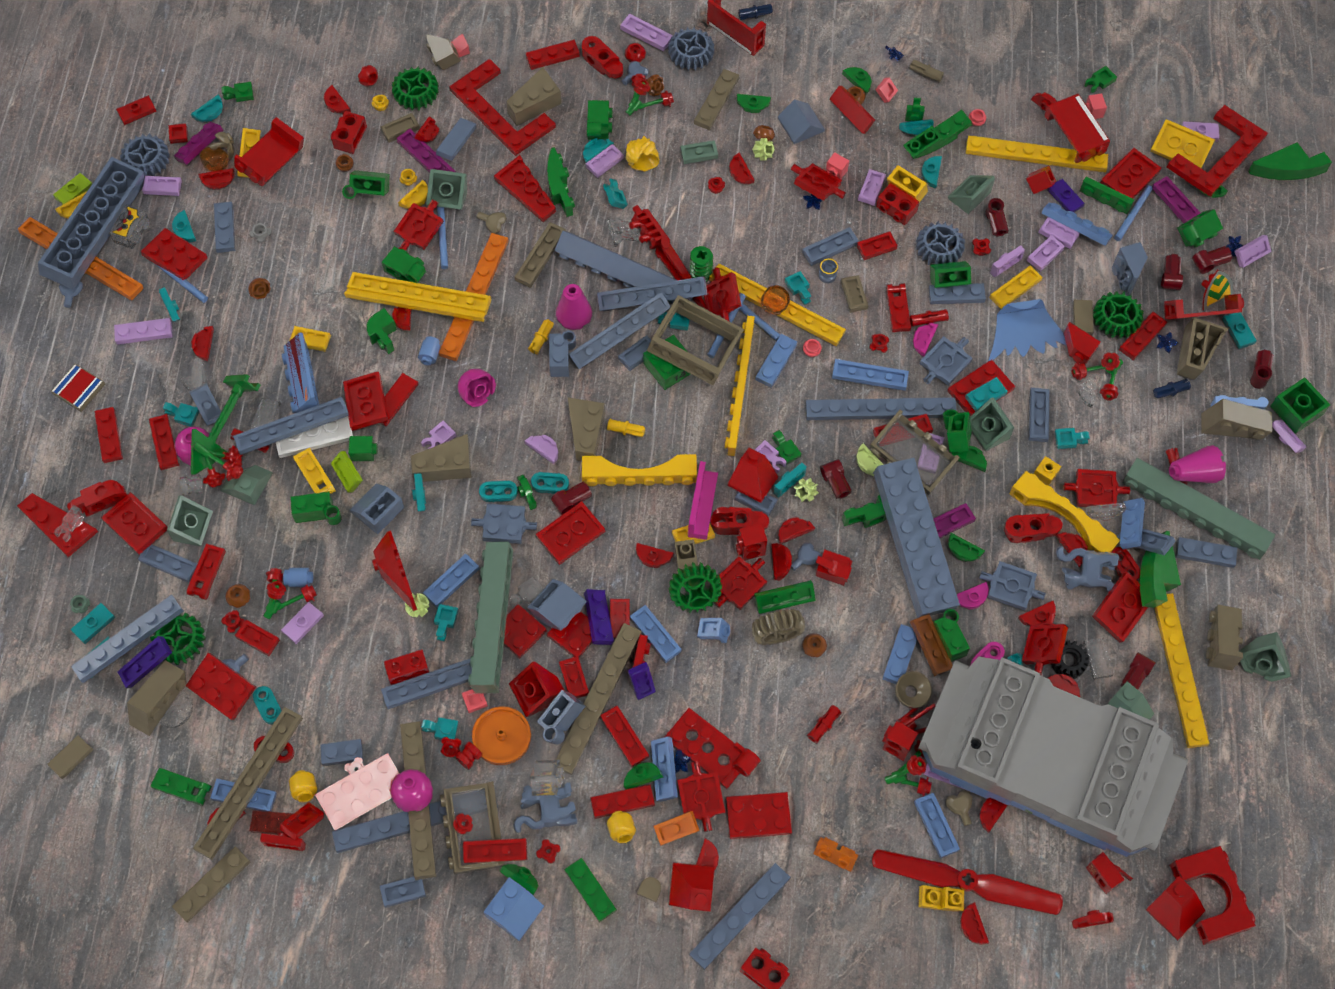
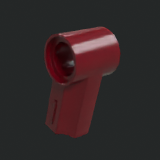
M999 198L991 199L985 211V215L990 222L992 234L996 237L1003 236L1009 231L1003 210L1004 202Z
M1223 246L1209 252L1201 250L1193 255L1192 260L1199 272L1205 274L1216 266L1230 262L1232 256L1229 247Z
M1171 254L1165 257L1161 288L1181 290L1183 284V275L1181 274L1182 258L1178 254Z
M1264 349L1256 354L1253 375L1250 378V383L1254 388H1264L1272 376L1271 369L1274 355L1269 350Z
M839 459L820 466L822 477L826 482L828 481L836 499H842L851 494L852 490L844 476V468Z
M583 481L567 491H558L552 496L551 501L560 514L563 515L581 501L583 502L592 497V493L588 485Z
M1138 652L1131 662L1130 669L1120 686H1123L1128 681L1138 690L1156 662Z

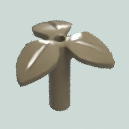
M218 132L215 134V137L220 141L209 144L204 148L205 152L208 153L225 147L227 148L228 161H230L235 151L232 145L234 144L233 138L229 133Z

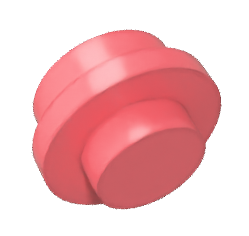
M975 109L969 114V119L972 121V125L981 126L986 121V115L983 110Z
M809 339L803 345V351L809 357L818 356L821 352V344L816 339Z

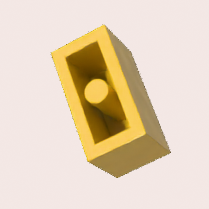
M899 165L896 166L887 178L888 185L890 183L894 184L918 200L919 203L928 192L926 182Z

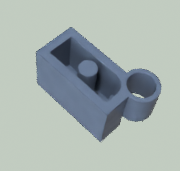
M567 330L562 334H549L551 377H569V350L576 347V336L572 331Z
M561 690L537 722L544 728L543 738L545 741L555 745L561 744L565 737L563 731L568 730L586 707L573 694Z

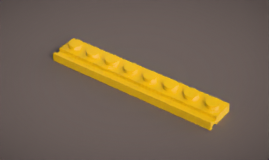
M352 272L347 290L344 292L346 298L484 322V317L487 315L492 300L491 296L357 272Z

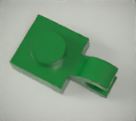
M251 82L236 83L234 88L229 86L221 87L224 100L236 98V102L254 100Z
M914 98L913 105H907L905 121L923 120L925 106L920 105L921 98Z
M780 430L773 433L774 437L772 439L778 446L775 449L779 451L778 456L786 460V465L801 457L802 453L791 439L786 442Z

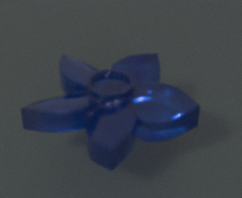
M886 45L885 48L889 51L888 54L891 55L889 57L891 60L893 58L900 60L904 56L895 47L891 49Z
M812 194L810 196H803V199L808 202L806 209L813 206L815 209L820 210V202L823 200L816 198Z
M1229 236L1230 244H1227L1226 247H1229L1233 257H1236L1235 250L1243 246L1239 244L1241 236H1237L1235 239Z
M1171 332L1167 333L1165 337L1157 335L1161 342L1158 343L1156 348L1164 347L1165 351L1170 353L1172 347L1178 345V342L1172 339Z
M678 749L675 755L676 758L674 757L675 773H678L680 769L688 772L686 764L690 761L691 757L684 756V753Z

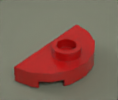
M331 85L324 93V102L327 109L333 113L344 114L345 111L351 112L350 107L334 86Z
M1046 92L1043 94L1036 93L1031 98L1044 111H1046L1048 105L1057 102L1053 96Z
M429 116L416 133L414 139L424 142L436 139L439 133V127L435 124L436 121Z
M740 152L733 156L729 165L731 176L739 183H754L755 179Z
M234 168L200 173L198 175L204 186L210 189H221L232 182L235 171Z
M394 308L392 316L398 328L410 331L412 309Z
M213 326L204 327L203 330L195 333L191 341L195 355L204 361L209 359L214 333Z
M799 517L790 518L779 529V544L814 531L815 527L810 521L807 522L804 519H799Z
M1063 532L1056 536L1068 553L1076 548L1088 550L1085 540L1078 534L1074 535ZM1081 556L1073 559L1079 567L1082 565Z
M640 543L636 545L638 558L642 564L650 568H660V566L669 563L674 556L673 552Z
M773 543L774 580L780 581L785 578L791 568L792 555L787 546Z
M1054 600L1020 615L1018 619L1028 626L1045 623L1048 612L1056 613Z
M1055 674L1047 678L1050 679L1054 687L1080 697L1078 684L1071 677L1064 674Z
M993 798L986 800L980 810V822L988 833L1008 806Z
M705 838L696 865L713 866L716 869L719 861L717 848L710 840Z
M974 902L968 905L961 915V930L971 942L979 945L989 944L976 903Z
M1092 910L1087 912V916L1073 920L1072 925L1073 929L1113 923L1114 917L1111 912L1100 913L1099 910Z

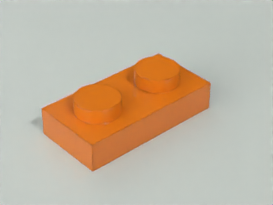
M693 811L654 825L660 846L700 831Z

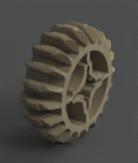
M780 609L779 611L767 613L752 623V635L755 641L762 645L790 641V639L796 638L805 631L804 617H802L800 611L795 609Z

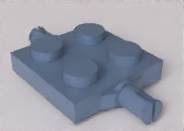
M943 336L920 360V365L929 371V374L923 378L924 382L927 381L926 384H930L936 377L949 386L972 362L973 358L963 350L969 343V340L963 337L956 344Z
M487 504L486 514L483 519H471V526L483 527L482 538L483 541L522 544V536L525 529L537 531V522H526L525 506Z
M999 561L997 570L993 575L981 571L979 579L990 582V591L987 598L1024 611L1031 597L1044 600L1046 592L1035 589L1036 573Z

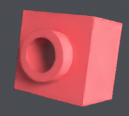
M1102 93L1089 95L1085 103L1095 119L1103 118L1107 106Z
M834 152L827 161L826 171L842 179L848 171L849 160Z

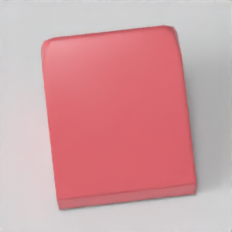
M463 34L451 42L456 47L459 57L470 54L468 43Z

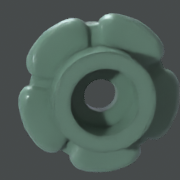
M83 595L74 596L70 602L71 610L74 613H85L90 606L89 599Z

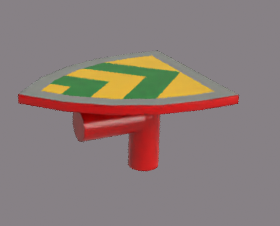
M1217 269L1214 274L1209 275V281L1203 280L1201 283L1206 288L1203 296V311L1224 301V295H1233V282L1224 271Z

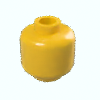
M300 770L291 776L289 788L292 798L299 802H308L313 799L317 793V784L312 773Z
M616 811L607 820V828L612 840L618 843H627L632 840L636 833V827L631 814Z

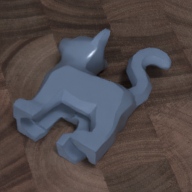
M1063 546L1058 547L1056 555L1060 561L1069 562L1077 556L1082 557L1081 572L1062 568V571L1065 573L1064 581L1068 589L1072 590L1080 585L1090 588L1102 586L1110 592L1114 583L1111 582L1112 577L1101 574L1102 567L1105 566L1109 570H1115L1119 560L1118 554L1110 552L1097 553L1094 550L1076 548L1066 555L1064 554Z
M570 782L566 783L563 788H553L555 792H551L549 795H535L541 792L542 789L538 790L529 785L525 786L522 799L520 800L522 803L520 807L525 809L537 803L540 804L541 819L536 822L530 816H519L514 821V830L520 833L523 823L532 829L577 824L576 815L572 814L576 811L574 802H569L565 807H560L559 800L571 796Z

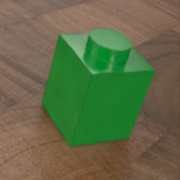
M350 436L348 454L351 461H374V454H378V444L374 442L373 436Z

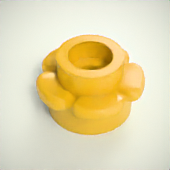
M385 95L373 97L372 106L376 110L384 111L387 109L389 100Z
M404 169L401 172L400 182L402 184L410 186L417 181V176L412 169Z

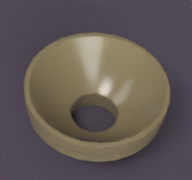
M911 671L903 674L898 679L895 686V694L902 705L909 708H919L925 705L931 698L932 687L925 675ZM907 686L915 688L916 695L914 697L906 695L905 689Z

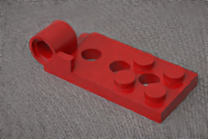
M690 708L686 710L665 735V737L672 738L673 748L683 756L694 762V764L695 761H699L700 769L706 774L718 772L720 785L725 789L730 787L739 774L748 777L761 762L754 752L744 748L738 742L734 743ZM694 731L698 737L696 740L691 741L687 739V733ZM704 744H711L714 750L706 753L702 750V746ZM721 756H726L730 762L727 765H721L718 759Z

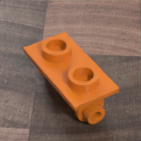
M820 837L813 854L851 872L858 858V854L855 853L856 851L843 845L839 851L836 849L839 843L827 837Z

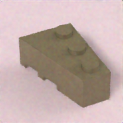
M544 67L506 101L508 115L515 125L518 126L562 104L561 91Z
M1194 317L1184 327L1177 375L1193 380L1196 379L1204 371L1215 349L1229 328Z
M568 397L575 456L577 461H582V456L597 455L605 417V403Z
M1222 399L1201 413V433L1257 440L1263 439L1272 433V412Z
M468 434L412 455L413 479L414 474L419 473L423 477V482L472 478Z
M1217 605L1213 611L1211 610L1209 615V622H1212L1207 635L1210 647L1207 648L1206 659H1209L1208 666L1233 670L1243 658V652H1239V644L1242 645L1243 638L1239 637L1240 630H1242V609Z
M164 661L127 702L129 725L150 736L179 692L184 689L186 685L185 671Z

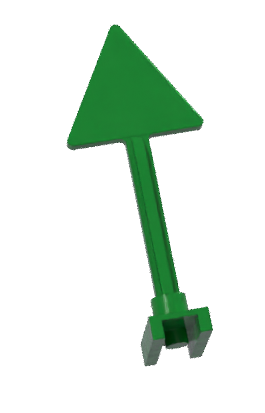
M249 375L226 376L223 380V383L232 389L231 395L208 437L197 429H192L191 475H195L208 467L205 457L192 448L195 442H199L211 452H227L216 444L215 441L243 392L258 391L261 386L259 383H249ZM210 458L211 464L216 462Z

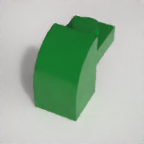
M383 308L368 320L367 333L372 345L377 343L381 350L385 349L388 354L395 351L393 343L388 337L389 334L397 330L395 321L386 309Z

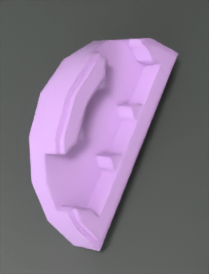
M542 435L530 436L525 440L527 446L552 464H555L558 459V448L552 438Z

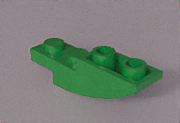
M960 110L935 128L933 126L929 127L905 143L903 147L913 159L928 155L956 140L958 134L972 126V121L963 110Z
M553 147L549 154L547 167L550 196L554 205L561 203L566 217L573 215V208L575 207L573 198H569L567 194L569 193L567 187L569 172L567 167L562 165L563 158L561 153H557L555 147Z
M880 494L877 496L876 504L872 502L861 508H849L843 512L842 517L844 526L863 522L865 528L887 520Z

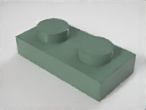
M715 140L680 146L683 164L718 159Z

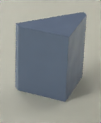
M794 99L778 116V120L793 144L825 131L810 105Z

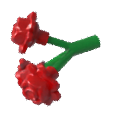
M195 442L192 448L205 457L208 465V475L203 479V484H208L212 488L222 484L225 476L230 481L231 479L240 478L243 473L242 455H240L236 446L233 445L228 449V452L223 453L211 452L199 442ZM217 457H222V459L226 460L227 462H224ZM210 458L221 464L227 470V474L216 472L215 468L212 467Z

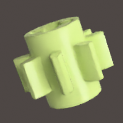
M767 138L755 141V145L752 148L755 154L754 157H760V161L772 158L775 150L773 142L767 141Z
M802 478L799 480V484L794 486L796 489L795 496H798L801 502L806 499L809 502L812 501L814 496L819 494L816 491L818 484L812 482L811 478L807 479L806 482Z
M421 593L412 594L417 610L413 611L406 603L405 610L412 617H418L419 615L423 617L430 607L429 600Z

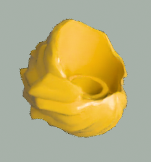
M643 136L642 139L631 140L627 144L626 160L633 170L646 172L658 166L660 162L659 153L655 143L650 138L647 139Z

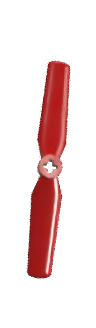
M877 849L872 857V865L875 868L939 887H959L966 892L972 891L987 901L1058 915L1063 906L1061 894L995 874L977 875L971 869L959 871L945 863ZM966 875H969L970 880L973 881L969 885H965V881L962 880Z

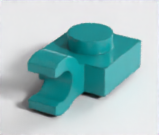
M610 178V185H603L611 206L624 209L628 206L622 190H619L617 180Z
M801 271L785 278V284L793 296L799 294L804 305L811 302L809 299L811 294L807 290L810 284Z
M667 312L658 317V324L662 323ZM676 312L670 322V328L688 331L690 319Z
M165 402L163 406L165 414L175 416L174 421L176 423L193 427L199 414L197 407L180 403L179 408L168 402Z
M1075 428L1055 430L1057 449L1076 448L1077 443L1088 444L1090 439L1088 431L1075 433Z
M439 604L434 619V624L439 625L436 632L437 640L445 642L447 629H454L459 612L457 607Z
M438 717L437 723L423 720L421 728L424 732L435 733L434 737L438 740H442L443 737L455 739L459 721Z

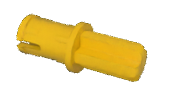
M549 319L544 320L538 332L534 333L535 337L528 347V350L533 354L535 352L538 355L544 342L548 340L547 336L554 326V323Z
M613 419L608 421L607 430L620 432L625 436L629 434L643 437L645 434L644 426L631 424L629 421L622 422Z

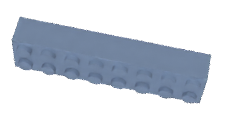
M111 157L39 260V275L74 290L119 223V216L120 219L123 217V214L127 211V206L131 205L142 189L144 171Z
M915 458L877 466L873 472L917 618L930 614V616L941 614L948 609L955 610L960 603Z

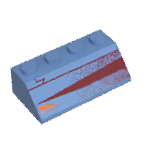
M301 332L284 345L285 353L282 354L284 365L287 364L288 368L285 370L287 381L290 380L291 384L288 386V392L290 397L293 396L294 400L291 402L293 413L319 405L310 354L304 335Z

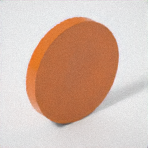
M500 706L485 711L477 719L472 731V741L482 752L483 756L481 758L494 765H508L518 761L527 752L531 742V730L527 719L522 713L510 707Z

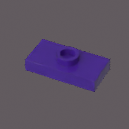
M1060 179L1052 187L1048 188V192L1065 211L1076 212L1084 207L1085 203L1063 179Z
M646 662L628 670L632 687L638 700L656 692L650 669Z

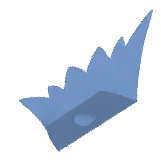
M1041 299L1010 303L997 313L996 333L989 361L991 359L994 360L1004 349L1007 355H1010L1014 346L1020 355L1024 357L1030 345L1042 354L1045 352V342L1054 348H1058L1056 341L1066 345L1064 333L1051 318Z

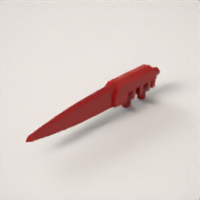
M638 205L634 206L633 211L635 214L631 220L632 222L629 223V227L631 229H641L639 241L641 243L650 242L651 250L656 248V256L662 260L676 280L690 279L691 276L671 246L669 237L649 209L641 210ZM702 296L692 298L698 306L706 309Z

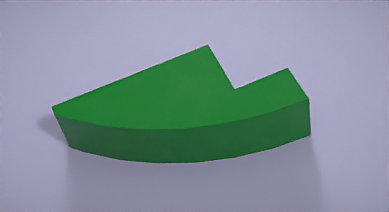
M1296 142L1253 161L1248 172L1254 176L1275 180L1306 179L1326 173L1332 161L1325 152L1309 158L1299 143Z
M1165 531L1161 534L1170 536V531ZM1173 546L1165 555L1146 550L1143 556L1140 570L1142 606L1155 608L1168 601L1166 592L1181 585Z

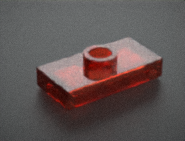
M253 811L249 831L251 833L277 835L278 833H284L280 830V824L294 813Z

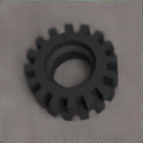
M1067 640L1064 644L1060 663L1052 664V669H1056L1054 671L1056 674L1061 673L1073 677V679H1076L1078 675L1080 677L1089 664L1088 659L1090 657L1089 654L1086 655L1087 649H1082L1083 645L1081 643L1079 646L1076 645L1077 641L1070 643V640ZM1067 653L1073 654L1077 658V664L1075 666L1066 665L1063 662V655Z

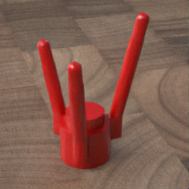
M932 704L915 716L910 717L918 710V708H912L903 717L899 718L898 722L914 730L917 727L915 720L928 713L936 705ZM927 727L914 731L918 734L924 733Z

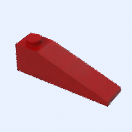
M388 531L373 551L375 559L372 560L375 571H380L381 577L415 611L417 607L392 532Z

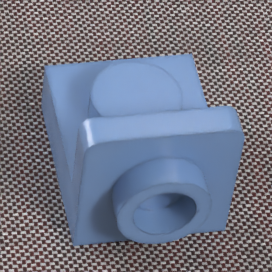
M700 618L697 637L700 639H719L722 643H727L728 636L730 635V625L723 618Z

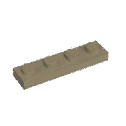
M723 69L694 119L695 125L707 130L711 129L737 84L739 74Z
M549 222L515 275V281L530 288L532 287L555 251L562 231H566V229Z
M235 846L172 906L173 909L188 923L250 861Z

